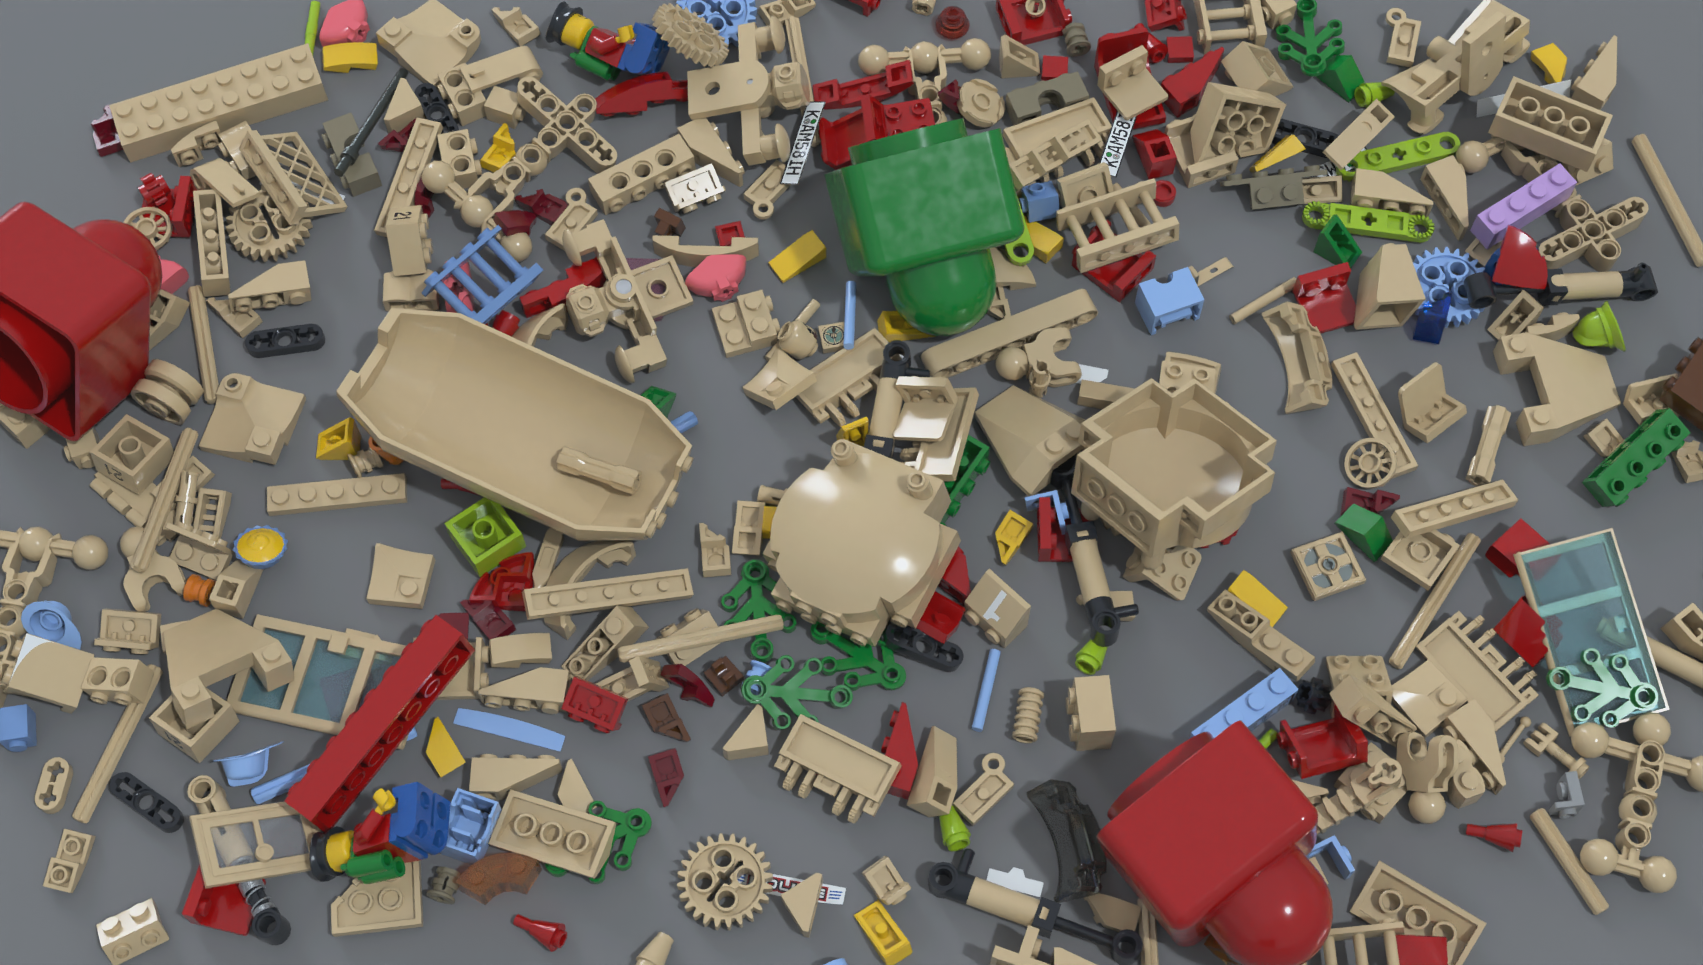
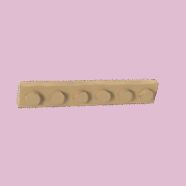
M688 568L524 589L522 592L527 620L613 609L616 606L628 607L689 599L694 595Z

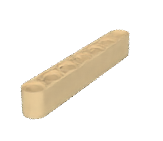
M1079 289L933 346L924 351L920 358L926 370L930 371V377L949 378L995 360L998 354L1007 347L1022 349L1024 344L1035 341L1037 335L1044 329L1065 327L1070 330L1086 324L1098 315V310L1087 290Z

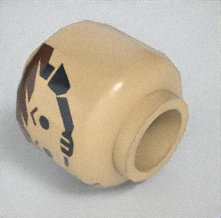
M788 321L781 327L777 338L780 349L795 359L801 360L806 356L811 357L818 348V343H816L817 332L802 321Z

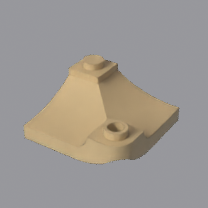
M428 0L421 7L401 18L396 19L393 17L376 32L379 45L393 54L402 67L423 83L433 84L436 88L440 85L437 74L467 62L476 52L481 42L480 30L476 24L468 18L465 20L461 19L437 0Z
M232 373L225 376L216 392V405L199 444L201 451L249 463L257 460L276 465L283 445L288 446L306 401L305 395L265 385L255 381L250 376ZM237 383L235 387L230 388L232 384Z

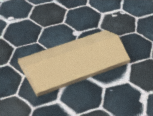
M510 789L488 844L595 879L610 856L616 823Z
M1380 860L1350 910L1351 913L1371 925L1378 924L1379 920L1386 918H1395L1397 922L1403 921L1405 934L1401 935L1447 937L1448 965H1463L1487 924Z

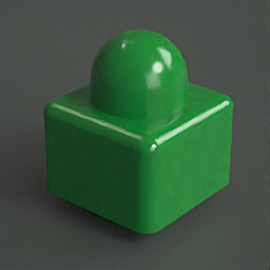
M964 118L849 147L848 151L852 166L824 174L848 270L857 276H886L895 309L910 326L923 333L934 336H951L975 326L988 312L996 292V273L990 248L1012 243L1018 240L1024 232V223L1001 128L968 136Z

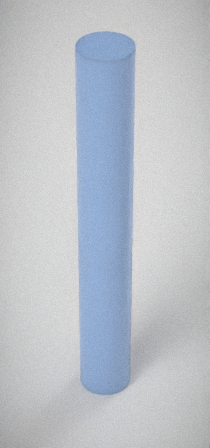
M855 281L846 282L843 347L847 350L854 348Z
M990 649L971 727L972 730L982 732L1001 654V651L997 649Z

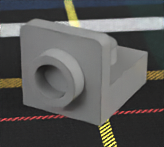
M1577 771L1565 772L1556 785L1558 798L1563 800V802H1555L1548 810L1549 816L1559 815L1560 819L1577 816V813L1585 805Z

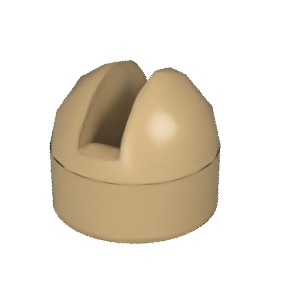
M1044 0L1026 1L1025 7L1028 15L1038 18L1044 14L1046 10ZM1035 2L1040 3L1037 13L1033 12Z

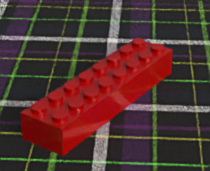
M437 615L432 620L426 621L421 627L420 635L413 643H409L403 649L402 657L395 665L390 666L385 671L381 683L376 689L373 688L367 693L363 705L357 712L349 715L345 721V727L338 735L333 736L328 741L324 753L319 759L316 758L310 763L306 775L300 782H296L289 789L288 797L284 801L326 833L330 828L334 827L475 652V649L465 636Z

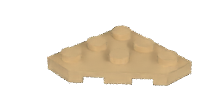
M421 860L405 863V874L399 878L373 884H364L358 878H354L353 884L341 897L338 896L331 904V926L334 937L423 927Z

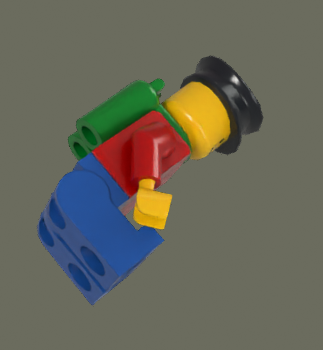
M565 1L559 3L555 9L545 37L548 43L556 42L561 46L568 45L580 50L578 53H570V57L575 60L576 66L605 80L611 79L613 81L617 79L621 70L636 74L659 72L670 49L669 43L661 39L662 35L656 33L657 28L652 24L635 22L634 27L627 25L617 28V34L611 30L594 26L592 20L583 16V9L581 7L570 8Z
M419 782L393 787L392 793L389 790L385 792L382 788L377 790L373 795V799L378 806L376 809L373 808L363 823L355 826L354 831H345L343 828L336 826L330 828L326 833L317 832L313 834L309 853L310 867L313 875L317 880L326 882L346 872L348 876L358 878L364 884H373L404 876L405 863L428 858V853L436 855L445 848L448 840L451 802L439 794L433 793L432 790ZM396 802H398V812L383 814L384 811L392 809Z

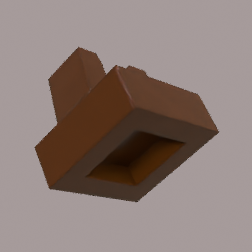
M661 208L654 215L658 224L655 233L658 236H673V234L681 237L686 229L681 218Z
M724 656L722 659L719 658L704 672V677L722 697L744 680L742 673L727 656Z

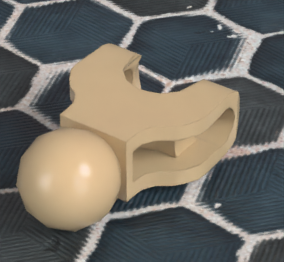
M1065 327L1044 329L1037 335L1035 341L1024 344L1023 349L1007 347L996 358V370L1006 380H1018L1026 375V379H1029L1030 373L1033 370V363H1037V359L1041 358L1048 360L1051 366L1049 372L1051 376L1050 387L1074 384L1082 376L1077 362L1062 361L1054 354L1060 350H1065L1071 342V333Z
M137 526L125 531L120 540L121 552L127 557L130 564L123 586L136 611L146 612L151 607L148 599L151 587L157 583L165 582L171 585L178 596H182L187 581L176 561L169 557L161 556L156 548L146 571L139 573L131 569L132 560L145 529L144 527Z
M1408 731L1401 734L1398 738L1396 761L1401 765L1402 774L1406 778L1407 790L1414 791L1408 803L1410 814L1421 823L1432 824L1441 819L1446 809L1444 797L1440 792L1448 791V781L1458 768V744L1451 736L1439 735L1429 741L1427 751L1426 739L1419 733ZM1411 742H1412V752H1411V750H1410V743H1411Z

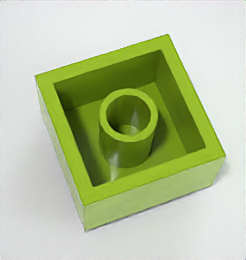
M485 497L444 523L450 538L479 577L497 567L503 559L515 555L526 547L523 534L503 507Z

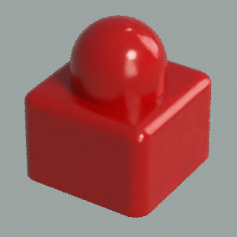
M29 202L17 203L0 216L1 404L17 412L29 414L70 441H78L131 393L139 379H146L144 371L149 365L150 310L160 293L163 276L159 255L151 241L142 232L129 224L109 219L88 221L72 229Z
M1242 720L1233 723L1215 738L1210 732H1203L1183 742L1142 773L1109 808L1107 817L1111 821L1097 834L1098 842L1109 862L1177 945L1182 947L1193 946L1211 934L1223 950L1242 965H1302L1310 960L1325 943L1333 920L1332 898L1323 876L1306 857L1316 843L1318 811Z

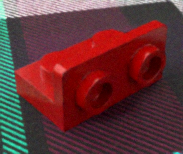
M1145 0L1147 22L1151 32L1174 24L1179 31L1185 29L1184 20L1187 19L1184 6L1181 5V0Z
M935 591L916 628L944 644L956 632L965 613V608Z
M575 676L561 709L569 712L568 717L576 721L584 722L586 719L595 723V729L610 733V731L620 729L622 724L619 721L629 698Z

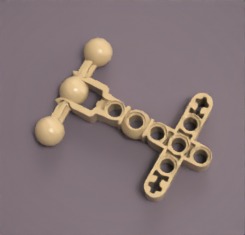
M977 38L967 40L961 48L945 49L942 44L937 47L931 42L925 41L916 43L911 49L905 46L902 52H887L880 45H870L861 51L858 63L863 73L867 76L886 72L885 66L910 60L914 84L907 88L908 92L911 95H915L916 100L924 98L932 100L931 106L935 124L948 122L945 113L942 111L941 99L938 97V92L946 86V64L962 63L969 70H980L989 63L991 51L985 41ZM938 67V76L934 78V82L930 80L922 82V79L914 74V70L918 73L926 74L933 72Z
M528 76L520 79L517 86V102L544 126L539 132L538 138L534 137L532 144H525L520 147L512 161L503 165L499 170L494 173L485 172L468 189V193L455 182L454 170L444 161H433L426 165L422 172L423 184L427 190L435 194L445 193L455 202L454 209L460 210L461 217L467 225L473 228H481V233L486 228L494 229L497 226L494 222V214L496 212L512 210L514 198L524 187L525 181L528 183L531 180V176L541 174L551 159L559 155L566 147L597 174L616 165L617 151L589 126L595 118L597 105L593 96L585 93L580 94L566 106L534 77ZM550 107L553 109V111L545 112L542 110V108ZM580 107H586V108H588L590 111H589V112H582V111L579 110V108H580ZM570 124L572 128L564 129L561 125ZM550 140L553 141L555 144L553 146H547L543 142ZM586 140L591 142V145L584 146L580 142ZM528 157H533L537 161L535 163H529L525 159ZM516 174L519 176V179L511 180L507 176ZM488 188L496 190L497 194L505 197L495 209H493L491 202L481 195ZM500 231L495 237L517 262L527 259L532 252V241L525 232L506 236Z
M1492 134V139L1484 143L1474 140L1464 142L1456 152V160L1462 164L1465 172L1476 173L1486 167L1490 156L1501 151V156L1511 172L1517 176L1522 175L1528 183L1558 165L1555 159L1535 152L1536 156L1524 157L1520 151L1525 147ZM1574 188L1567 200L1551 209L1557 211L1555 217L1560 218V224L1565 231L1542 242L1538 248L1541 256H1545L1547 269H1558L1582 256L1599 272H1607L1612 269L1621 254V247L1616 239L1639 227L1649 210L1647 202L1640 197H1631L1596 214L1591 206L1581 199L1582 196L1580 194L1577 195V191Z
M20 527L17 532L0 530V547L9 548L2 564L6 580L3 587L4 599L0 600L2 605L0 608V647L7 644V647L4 651L0 652V708H3L7 693H4L6 684L1 682L7 666H13L15 657H12L11 653L16 640L21 641L20 637L27 632L21 621L22 611L27 605L37 602L42 588L48 587L51 584L57 563L56 556L73 558L79 567L86 570H96L103 566L108 559V547L102 538L86 535L76 542L62 540L60 533L53 536L47 529L42 527H30L25 531ZM23 557L33 562L40 561L35 572L25 571L19 573ZM24 592L21 598L15 599L19 593ZM16 618L12 625L7 626L11 619ZM14 691L10 693L15 695L27 696Z

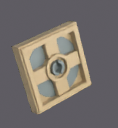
M1343 532L1299 546L1290 552L1313 601L1366 582V578Z

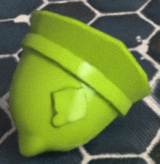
M1605 301L1595 311L1585 315L1572 332L1574 339L1583 346L1609 347L1610 349L1616 347L1623 352L1626 351L1622 333L1608 301Z

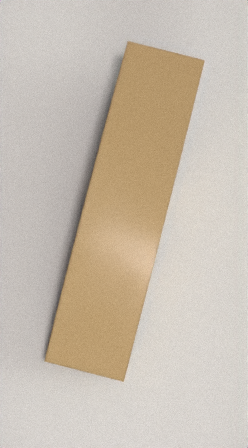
M1089 118L1056 135L1050 141L1033 149L1024 157L1010 163L1016 189L1020 190L1100 143L1102 138Z

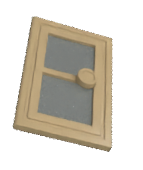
M285 801L189 817L205 889L311 871L309 860L311 839L313 834L321 832V829Z

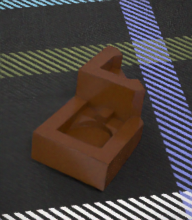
M668 693L642 705V709L655 733L684 742L691 741Z

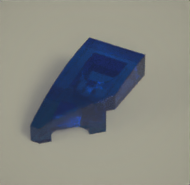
M1451 292L1444 293L1442 298L1432 303L1428 301L1423 304V310L1419 312L1413 331V340L1440 344L1451 303Z

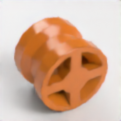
M192 574L184 587V600L188 602L198 601L200 605L208 607L211 604L209 598L216 580H203L201 576Z

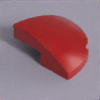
M1508 225L1492 276L1493 282L1524 288H1546L1548 277L1545 256H1541L1536 248L1537 242L1530 235Z
M532 552L507 557L499 562L501 567L495 569L491 575L485 572L471 592L470 603H484V600H492L494 606H499L501 610L525 611L522 592L524 589L533 588L534 554Z

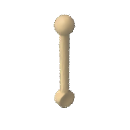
M1524 716L1520 719V725L1500 751L1502 763L1505 761L1504 756L1524 728L1531 725L1529 717Z

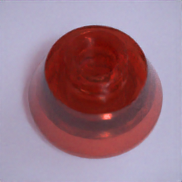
M949 6L937 17L935 26L941 36L948 39H958L968 32L970 22L961 8Z

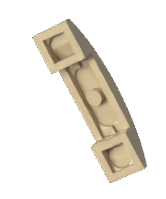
M653 235L652 238L656 255L662 258L673 255L676 264L689 267H697L710 255L739 254L745 256L746 261L759 256L758 238L732 237L731 246L680 245L679 236Z

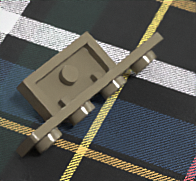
M1320 165L1305 166L1304 172L1294 173V168L1279 169L1278 175L1268 176V171L1253 172L1252 178L1242 179V174L1227 175V181H1220V186L1248 184L1251 210L1304 204L1302 177L1328 174L1327 169L1320 170Z

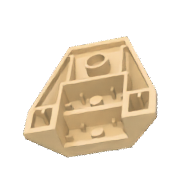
M1014 385L974 412L976 420L1009 478L1028 496H1033L1050 484L1052 472L1055 468L1080 450L1086 449L1078 443L1081 423L1085 419Z

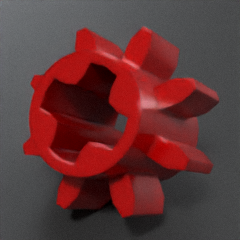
M149 173L140 178L143 184L137 188L147 204L154 201L158 207L168 201L165 195L170 193L171 190L162 175L154 177L152 173Z

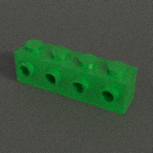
M1670 408L1655 410L1582 483L1602 507H1618L1629 498L1627 494L1632 489L1640 487L1647 481L1648 478L1646 476L1652 470L1660 468L1666 462L1665 457L1670 452H1675L1684 445V439L1691 432Z
M970 435L967 437L956 481H944L951 499V503L940 524L947 526L945 524L950 516L952 518L955 517L961 507L960 501L963 496L966 495L968 497L973 491L977 476L979 474L984 475L990 465L988 460L990 447Z

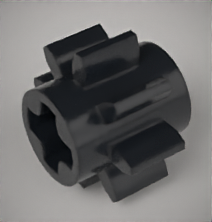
M1315 677L1311 679V682L1303 680L1296 694L1297 706L1303 707L1305 712L1314 715L1317 710L1324 712L1332 700L1329 694L1331 686L1323 684V680Z

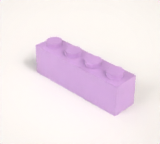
M1560 163L1478 214L1470 231L1488 250L1504 239L1508 225L1521 229L1567 200L1573 192L1577 181Z

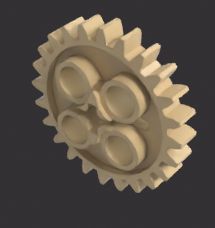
M669 3L668 5L663 4L659 6L653 15L652 20L654 23L652 25L657 28L656 33L662 35L661 39L667 41L669 47L676 48L677 54L683 53L685 59L690 57L695 64L699 61L704 67L708 64L713 68L714 65L722 64L728 56L729 50L727 47L729 45L724 42V37L719 36L720 31L715 30L713 24L706 23L704 17L699 18L695 11L690 13L687 7L683 10L678 4L674 7Z
M262 184L259 191L260 197L241 204L237 208L229 207L231 216L226 217L229 224L226 226L231 243L234 244L237 251L241 250L245 257L251 254L252 259L256 261L261 256L263 261L266 262L268 257L272 256L274 261H277L279 254L288 258V250L296 253V244L305 245L302 237H310L308 229L313 228L311 222L313 216L301 218L299 224L289 225L279 208L274 209L277 205ZM261 205L265 206L279 235V239L274 238L260 209Z
M721 833L719 834L718 842L714 843L713 839L708 836L707 846L697 842V853L688 850L691 861H681L686 871H678L677 873L678 878L685 880L677 883L678 890L685 891L679 895L680 901H689L685 905L686 912L695 909L693 919L696 921L703 916L705 927L711 921H714L716 930H719L721 923H726L729 931L732 928V922L736 921L739 927L742 928L743 918L746 917L749 921L753 922V911L760 914L763 913L760 902L769 903V897L764 893L773 891V887L766 883L773 880V874L764 872L771 868L770 862L761 863L765 858V853L759 852L755 854L757 850L756 843L746 847V837H743L737 843L735 834L730 836L729 841H725ZM722 856H727L731 859L730 864L725 867L718 866L716 861ZM738 862H743V865L734 871ZM744 874H750L754 877L753 882L749 885L740 884L738 879ZM730 877V885L726 883L722 886L720 885L721 878L727 880ZM704 878L712 881L711 886L705 890L699 889L696 886L698 881ZM717 892L715 898L708 902L707 899ZM723 897H732L735 900L734 904L729 908L721 907L719 902Z

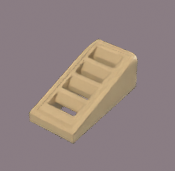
M199 488L193 527L200 531H211L213 535L221 539L232 493L223 490ZM210 499L219 500L218 505L209 504ZM207 509L216 510V515H207ZM204 520L215 521L214 526L203 525Z

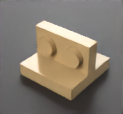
M1105 162L1057 179L1058 189L1056 191L1059 195V205L1062 208L1114 192L1109 166ZM1117 211V212H1114V213H1111V214H1108V215H1105L1104 217H1107V216L1113 215V214H1115V213H1118V211ZM1094 219L1081 223L1080 226L1094 222Z
M1028 925L1019 953L995 945L990 965H1050L1037 960L1043 941L1037 938L1040 929Z

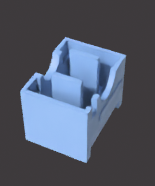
M1188 267L1170 273L1165 284L1157 282L1155 278L1139 283L1135 299V305L1150 335L1156 334L1155 327L1160 325L1164 328L1166 324L1184 318L1187 320L1190 319V316L1193 317L1194 321L1198 320L1204 303V298Z
M457 788L450 804L447 844L440 853L482 868L483 859L489 847V840L502 811L499 802Z

